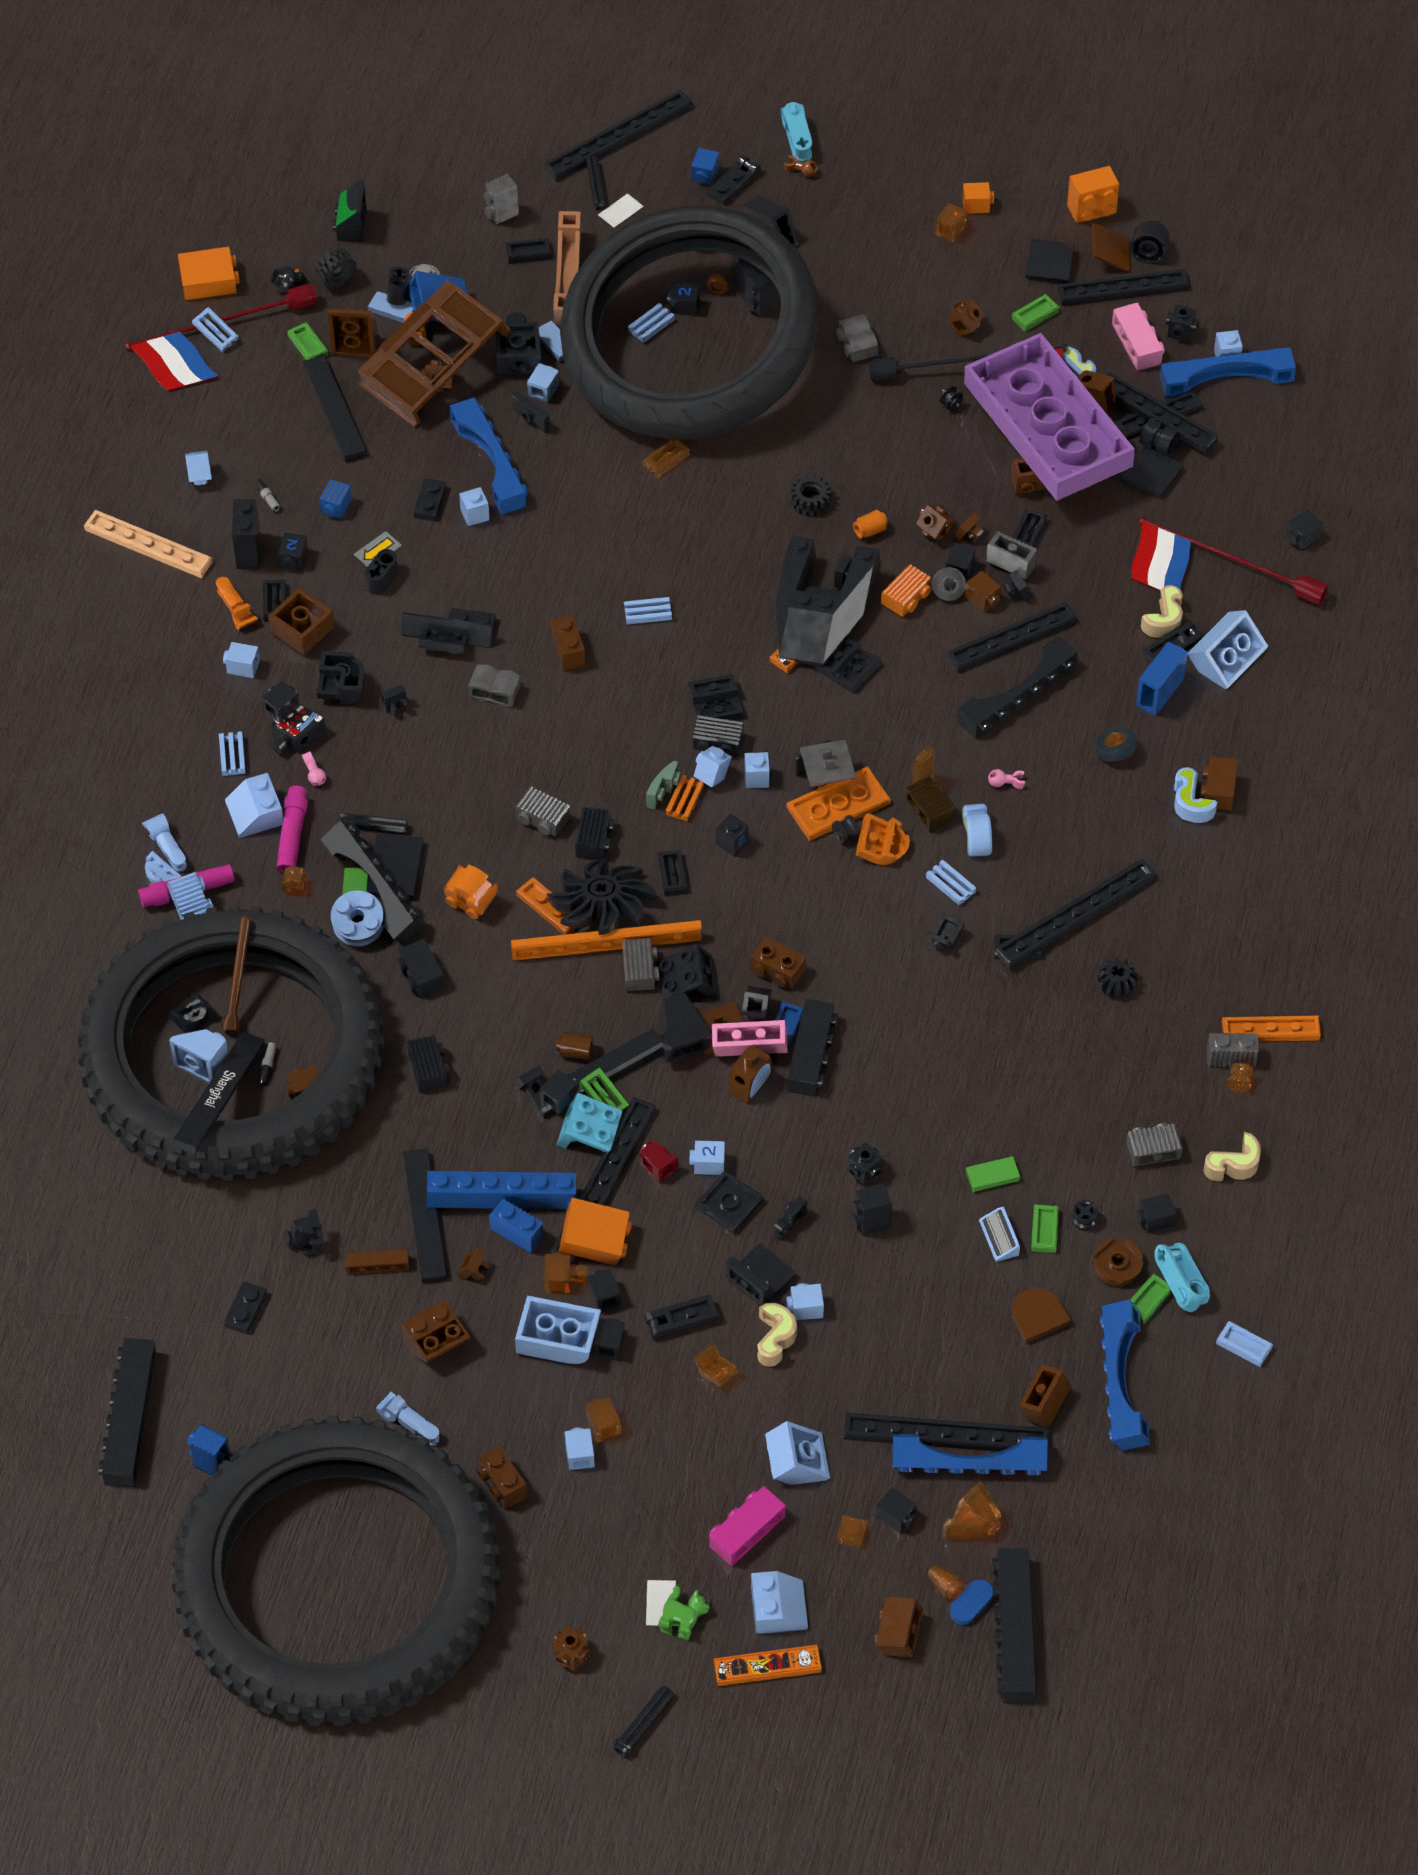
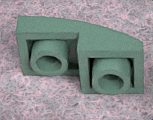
M677 761L668 764L655 777L646 793V807L656 809L658 801L662 802L665 792L672 793L674 785H678L681 772H678Z

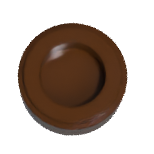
M722 274L711 275L708 278L707 288L714 294L726 293L729 289V279Z

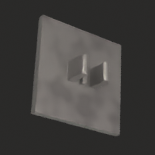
M846 740L800 747L810 787L856 779Z

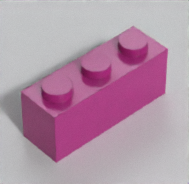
M764 1486L758 1491L751 1492L740 1508L736 1507L729 1513L724 1523L713 1527L709 1534V1547L732 1567L785 1518L786 1505Z

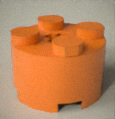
M459 865L443 889L447 897L445 902L452 908L459 907L465 910L466 915L470 918L477 919L480 915H483L497 894L498 886L496 883L492 886L486 880L488 875L480 869L468 865L466 868Z

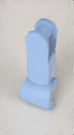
M161 813L143 822L142 825L149 831L150 838L153 841H157L158 846L176 872H183L187 866L186 858L170 834L165 815Z
M391 1391L376 1407L377 1412L385 1420L394 1422L398 1418V1422L414 1435H417V1437L422 1436L429 1440L430 1446H434L439 1442L438 1428L407 1406L400 1395L396 1397Z

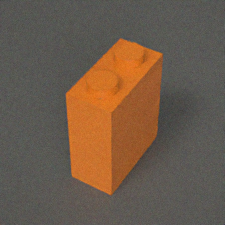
M229 247L178 254L185 301L237 293L236 284H240L238 271H233V268H237L235 255L230 254Z
M572 1198L567 1207L559 1252L616 1266L619 1259L624 1258L626 1255L628 1244L624 1243L625 1236H629L632 1222L628 1221L630 1212Z

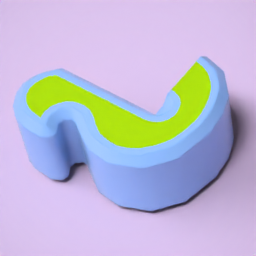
M1190 767L1181 768L1176 773L1174 790L1176 791L1174 808L1176 814L1183 820L1193 823H1203L1213 819L1218 802L1202 798L1194 799L1198 773Z

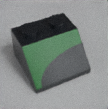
M363 180L358 181L342 192L339 203H335V216H337V219H333L332 228L333 232L337 234V241L363 242L367 213L365 182Z

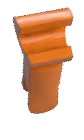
M219 577L216 580L217 592L232 612L236 628L240 630L257 622L258 618L251 613L250 605L248 603L244 604V601L234 589L229 579Z

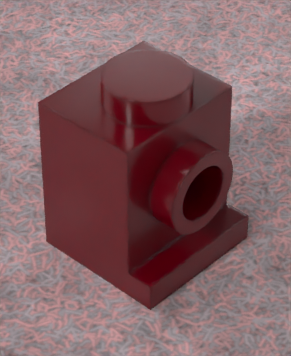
M654 1140L642 1147L640 1151V1164L660 1183L678 1169V1157L675 1154L671 1156L665 1146H660Z

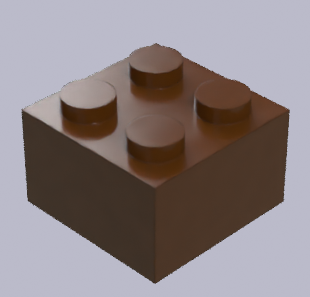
M300 588L268 615L270 632L303 655L311 650L335 627L333 610Z

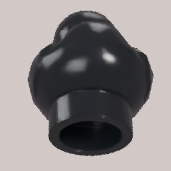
M289 266L281 269L275 268L271 275V284L275 285L282 293H287V289L294 288L295 286H302L306 281L305 275L302 272H299L298 269L294 271Z

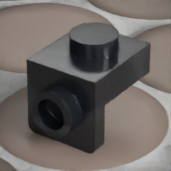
M943 912L934 931H929L928 936L932 939L931 944L944 950L945 946L952 950L965 924Z
M197 992L191 994L189 1002L171 1010L168 1018L185 1032L205 1024L211 1006Z

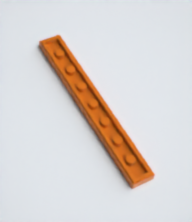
M701 920L615 929L603 935H599L598 931L511 940L512 960L623 949L622 941L624 939L650 938L652 946L701 941Z

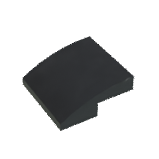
M1032 239L1026 278L1069 283L1075 244Z
M844 638L840 642L837 651L824 666L815 665V667L833 682L855 692L881 665V659L877 655L862 650L860 643Z
M733 674L688 682L696 719L698 715L729 720L744 719L743 709L738 697V688Z

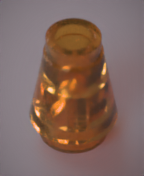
M934 1565L928 1572L927 1576L946 1599L954 1601L966 1588L961 1577L939 1565Z

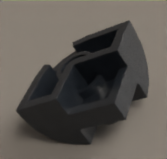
M322 651L319 665L320 676L317 698L341 700V705L356 703L362 695L365 676L364 664L355 658L352 653Z

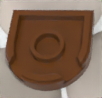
M1042 1288L1027 1289L1021 1292L1013 1302L1012 1319L1025 1343L1066 1327L1071 1323L1059 1299L1048 1290Z

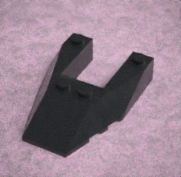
M792 536L786 551L776 598L779 658L793 660L798 663L824 666L837 651L840 642L851 634L854 625L864 618L881 569L879 549L857 546L842 591L807 586L806 584L816 559L814 539Z

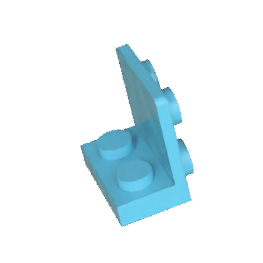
M577 1093L568 1106L556 1146L566 1149L570 1142H575L576 1140L608 1153L611 1150L622 1111Z

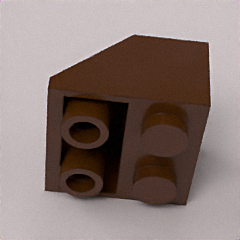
M445 1299L401 1323L403 1339L414 1355L426 1363L470 1339V1335Z

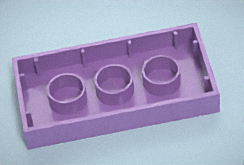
M1042 333L965 366L964 384L1022 458H1024L1056 501L1133 467L1135 450Z

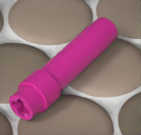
M301 786L289 787L288 795L284 799V817L276 870L281 874H293L296 868L303 819L306 815L308 804L306 799L307 790Z
M230 864L196 873L197 877L201 876L206 889L202 891L235 882ZM161 880L149 884V887L138 889L142 907L151 905L156 907L173 900L167 883L172 880Z

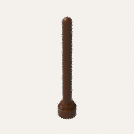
M244 915L240 922L228 1013L221 1020L220 1029L240 1031L241 1022H239L237 1011L250 927V917Z

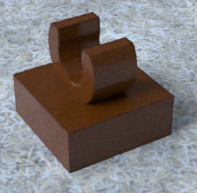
M973 512L954 533V536L960 541L966 535L974 543L983 533V530L975 525L980 517Z
M476 1248L466 1254L456 1275L462 1279L472 1276L476 1281L482 1280L484 1275L478 1271V1267L484 1271L490 1267L488 1262L482 1260L485 1253Z

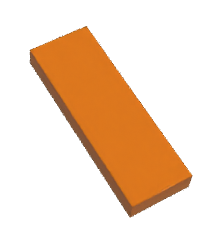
M534 877L516 890V896L563 935L570 934L576 929L561 924V919L568 914L560 912L550 905L547 893L552 892Z

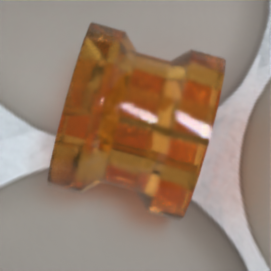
M300 867L286 868L283 872L285 880L282 882V890L289 895H301L305 891L304 881L307 879V872Z
M1244 1063L1233 1064L1230 1068L1231 1076L1228 1078V1087L1236 1092H1248L1251 1090L1252 1082L1250 1079L1254 1076V1069Z

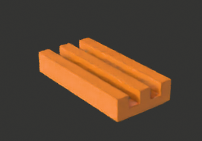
M682 775L667 806L666 815L688 822L702 792L704 782L700 780L696 782L695 778H690L689 780L687 776ZM687 785V787H686V789H685V791H684V793H683V796H682V798H681V800H680V802H679V804H678V806H677V809H676V811L674 812L673 810H674L675 805H676V803H677V801H678V799H679V797H680V795H681V792H682L684 786ZM692 787L696 788L684 815L680 814Z

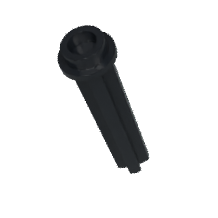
M660 1687L623 1735L614 1740L613 1750L618 1755L625 1757L632 1753L631 1748L673 1697L674 1693L669 1687Z

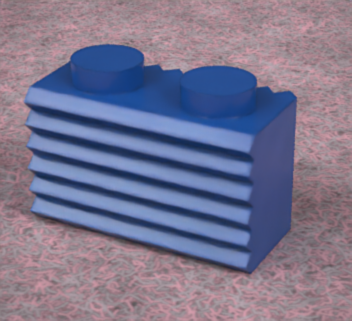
M505 1199L499 1202L489 1216L490 1229L530 1253L534 1251L543 1239L542 1220L538 1221V1218L530 1216V1213L526 1214V1211H522V1208L518 1209V1206L510 1204L509 1201L506 1202Z
M202 1424L197 1430H193L188 1437L187 1444L191 1448L190 1456L193 1458L194 1467H198L199 1470L203 1469V1472L207 1471V1474H212L213 1476L218 1471V1466L224 1460L230 1461L231 1454L228 1437Z

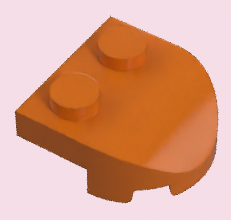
M867 813L863 817L856 856L878 865L892 864L900 859L908 850L910 843L909 835H905L901 829L902 824L892 817L889 821H885Z

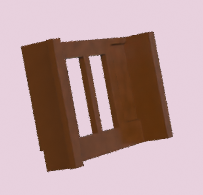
M447 280L379 346L380 348L358 370L362 380L359 385L416 428L421 423L417 412L496 331L506 336L511 329L504 324L501 318L457 285L455 286ZM432 317L468 342L453 359L418 333ZM411 338L447 364L432 380L396 354Z

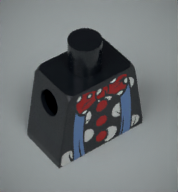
M299 704L300 707L281 723H278L275 719L272 722V737L275 740L270 744L271 748L279 754L286 747L295 752H301L324 734V718Z

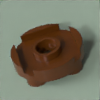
M1114 1238L1108 1239L1097 1247L1094 1255L1093 1269L1097 1276L1105 1283L1112 1285L1114 1288H1122L1133 1283L1140 1276L1143 1267L1142 1252L1130 1240L1114 1241ZM1113 1259H1123L1122 1266L1114 1265Z

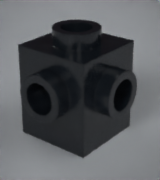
M1176 304L1173 312H1169L1167 315L1166 325H1169L1167 337L1188 343L1192 332L1197 330L1199 322L1198 319H1195L1197 310Z
M865 1142L860 1147L853 1148L848 1154L847 1171L860 1184L866 1186L882 1173L883 1156L877 1148H872Z

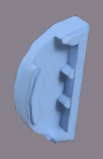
M153 851L147 856L145 871L146 877L151 883L182 877Z

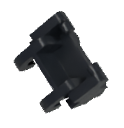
M316 1209L309 1210L306 1217L292 1221L291 1231H286L284 1235L286 1246H291V1248L304 1249V1245H310L311 1250L304 1249L303 1251L305 1256H313L317 1246L323 1241V1232Z

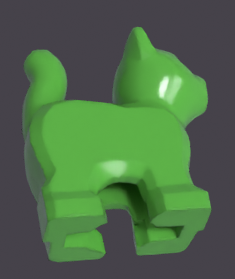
M674 1586L673 1593L670 1594L664 1604L663 1615L659 1620L658 1627H660L661 1632L672 1635V1626H678V1637L688 1641L691 1636V1629L696 1624L697 1618L700 1615L707 1614L710 1606L707 1604L705 1597L699 1594L698 1590L693 1593L688 1606L678 1602L681 1588Z

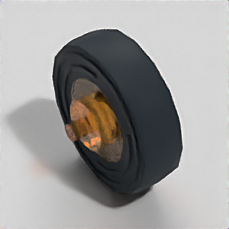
M1115 727L1103 732L1095 743L1098 756L1108 762L1120 761L1131 756L1138 746L1135 733L1126 727Z

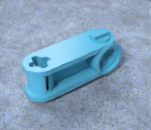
M796 102L788 103L785 107L781 108L782 123L787 133L792 155L797 158V161L804 163L812 158V139L806 122L804 107Z
M1175 1243L1173 1246L1158 1245L1155 1249V1260L1178 1305L1188 1312L1196 1311L1200 1305L1208 1302L1210 1294L1209 1287L1189 1251L1183 1243Z

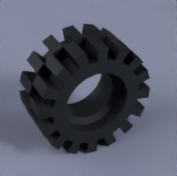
M337 248L336 251L331 249V253L326 252L324 254L325 257L319 259L321 262L316 264V275L327 288L333 289L334 287L337 289L339 285L344 286V282L351 281L350 277H354V272L357 271V263L344 248Z
M806 474L804 479L800 476L797 478V481L793 482V486H791V503L793 509L796 508V512L800 513L803 511L802 515L806 516L807 513H810V517H814V513L821 515V510L825 513L827 507H830L831 486L830 484L828 485L826 479L823 481L822 476L819 475L817 479L816 474H812V477H808V474ZM814 492L819 496L816 498H806L803 494Z

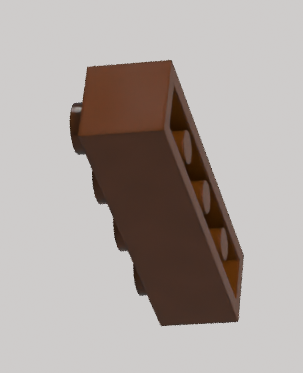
M384 1249L381 1251L369 1250L345 1253L347 1274L409 1270L408 1249Z

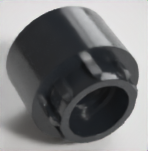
M1153 220L1137 225L1130 244V251L1133 257L1145 264H1155L1163 260L1170 241V234L1167 228Z

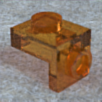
M710 1344L694 1358L701 1376L719 1387L738 1373L736 1365L721 1357L716 1346Z

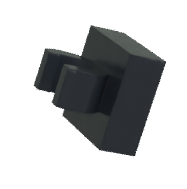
M1017 570L1009 574L1013 582L1006 584L1004 589L1011 600L1016 599L1020 594L1025 601L1033 597Z
M402 684L381 693L382 707L386 713L391 711L393 715H397V708L403 707L405 711L408 710L406 690Z
M539 1065L519 1076L515 1083L519 1089L526 1086V1093L531 1096L535 1094L532 1090V1084H537L539 1089L544 1085L543 1080L539 1079L544 1075V1072Z

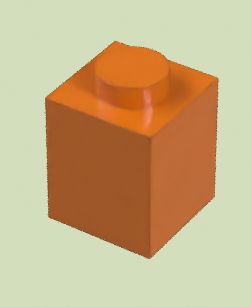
M989 182L963 183L962 199L964 214L990 213V204H994V191H990Z

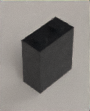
M234 499L232 540L236 569L259 568L261 532L256 499Z

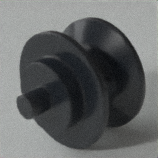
M955 386L941 390L939 402L946 404L947 410L961 407L963 394L957 392Z

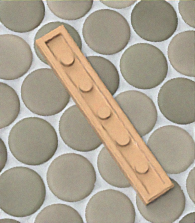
M97 510L93 512L84 525L85 531L199 578L203 577L213 563L212 557Z

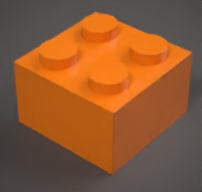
M1107 166L1070 176L1067 206L1076 223L1116 213L1119 182L1111 167Z

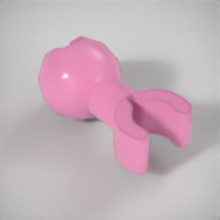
M311 752L303 754L302 757L309 770L308 781L314 786L322 785L326 780L325 772L317 767Z
M995 769L989 773L988 781L993 787H1001L1004 783L1012 784L1017 789H1023L1025 781H1019L1018 779L1023 778L1024 771H1016L1013 775L1005 774L1002 770Z

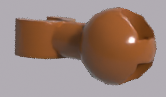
M791 155L789 156L790 164L784 163L785 171L793 172L799 170L806 177H813L818 170L815 162L806 161L802 163L797 161L795 156Z

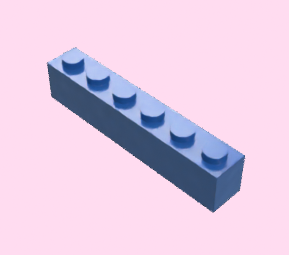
M427 1171V1207L495 1208L502 1199H505L506 1202L509 1201L510 1204L518 1206V1209H567L571 1199L576 1198V1173Z

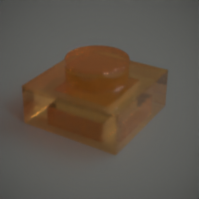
M843 1515L836 1542L861 1548L868 1521Z

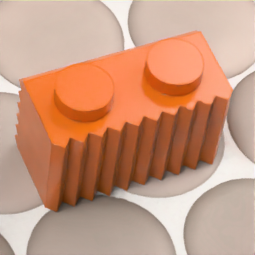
M909 564L882 592L881 604L904 617L908 612L911 613L915 610L921 598L925 599L930 594L931 577L916 569L915 566L913 567L912 564Z

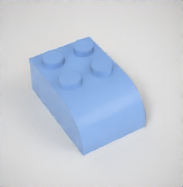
M527 1296L515 1337L516 1353L568 1364L586 1362L590 1355L601 1310Z

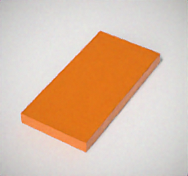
M868 766L855 772L856 779L830 783L787 802L786 808L809 841L833 831L832 822L836 820L842 821L847 815H851L857 820L864 817L867 813H873L891 804V799Z

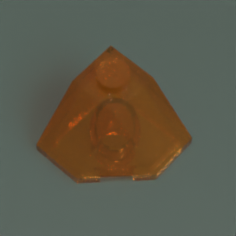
M978 1482L961 1498L957 1504L958 1509L954 1513V1519L948 1517L943 1525L942 1537L945 1540L982 1541L987 1535L992 1536L998 1531L1001 1526V1512L984 1484Z

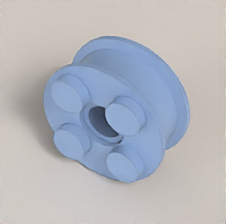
M347 892L340 896L332 907L331 922L333 930L338 939L349 946H367L376 941L384 929L382 924L384 920L382 906L378 899L368 892ZM357 915L364 917L359 923L353 922L352 918Z

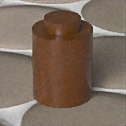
M564 1032L563 1036H558L556 1050L560 1051V1056L590 1060L593 1037Z

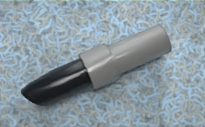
M259 478L255 485L260 491V495L273 512L278 511L280 505L274 498L272 491Z
M268 1043L266 1054L261 1064L259 1084L268 1081L277 1050V1044Z

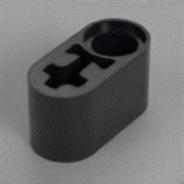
M392 267L390 269L386 300L392 305L400 306L406 303L409 282V270L406 268Z
M391 549L379 551L366 568L365 581L366 589L369 593L381 594L397 575L398 563L395 551Z

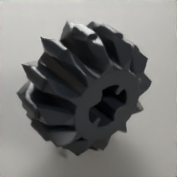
M1118 957L1115 958L1114 962L1107 959L1105 965L1101 964L1099 967L1097 981L1100 984V990H1107L1108 996L1112 993L1116 994L1117 998L1120 997L1121 993L1128 996L1130 990L1134 991L1136 988L1138 974L1135 972L1134 964L1128 965L1127 959L1123 962L1119 961Z

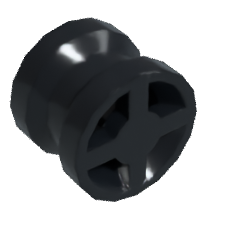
M851 815L845 816L842 821L836 820L832 822L834 835L840 843H845L848 838H855L860 834L858 825Z
M1089 1200L1078 1201L1073 1207L1072 1223L1075 1228L1081 1231H1088L1094 1228L1098 1212L1097 1206Z

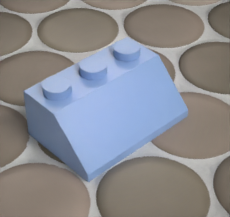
M1246 610L1228 612L1188 652V656L1198 672L1224 689H1228L1269 646Z

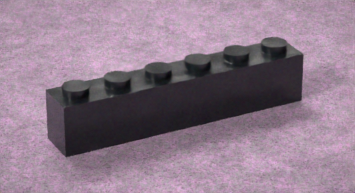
M124 1338L123 1347L118 1348L117 1361L120 1362L119 1370L115 1369L114 1385H116V1390L111 1392L110 1407H113L112 1415L108 1414L106 1420V1429L109 1430L108 1437L103 1438L102 1451L105 1452L104 1460L99 1462V1475H102L104 1485L135 1487L157 1353L154 1340Z
M997 1548V1556L992 1558V1574H997V1582H993V1597H998V1605H994V1621H999V1629H995V1645H1000V1653H996V1669H1001V1678H997V1694H1002V1703H1034L1036 1691L1029 1548Z

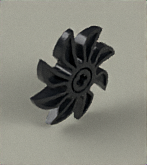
M605 858L592 861L585 867V879L565 868L560 877L563 892L547 893V899L553 908L568 914L561 919L562 925L572 928H584L592 926L596 918H601L598 932L599 935L614 931L619 926V914L628 917L639 925L644 917L643 905L640 900L657 899V895L652 886L636 879L643 874V869L630 865L615 866L610 869L608 875H603Z

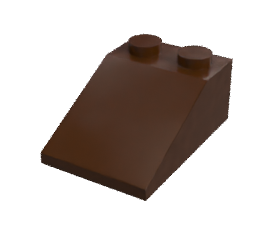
M328 309L332 356L371 357L376 352L378 340L377 323L372 311Z

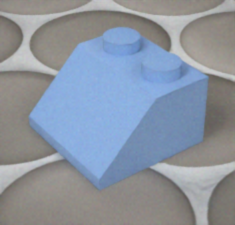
M268 773L245 779L225 799L239 838L283 824L282 808Z
M206 1029L172 1036L169 1040L174 1066L208 1084L228 1055L226 1039L221 1034L212 1033Z
M786 1421L765 1434L771 1473L774 1480L795 1485L824 1481L830 1478L821 1432Z
M778 1571L751 1573L756 1634L808 1630L803 1580Z

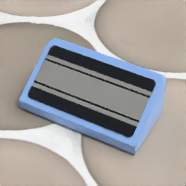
M1004 1207L997 1208L979 1219L995 1262L1019 1256L1020 1246Z

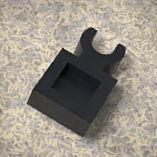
M799 1196L794 1202L790 1201L783 1210L784 1216L773 1226L776 1229L773 1232L776 1237L782 1239L788 1230H792L807 1214V1200Z

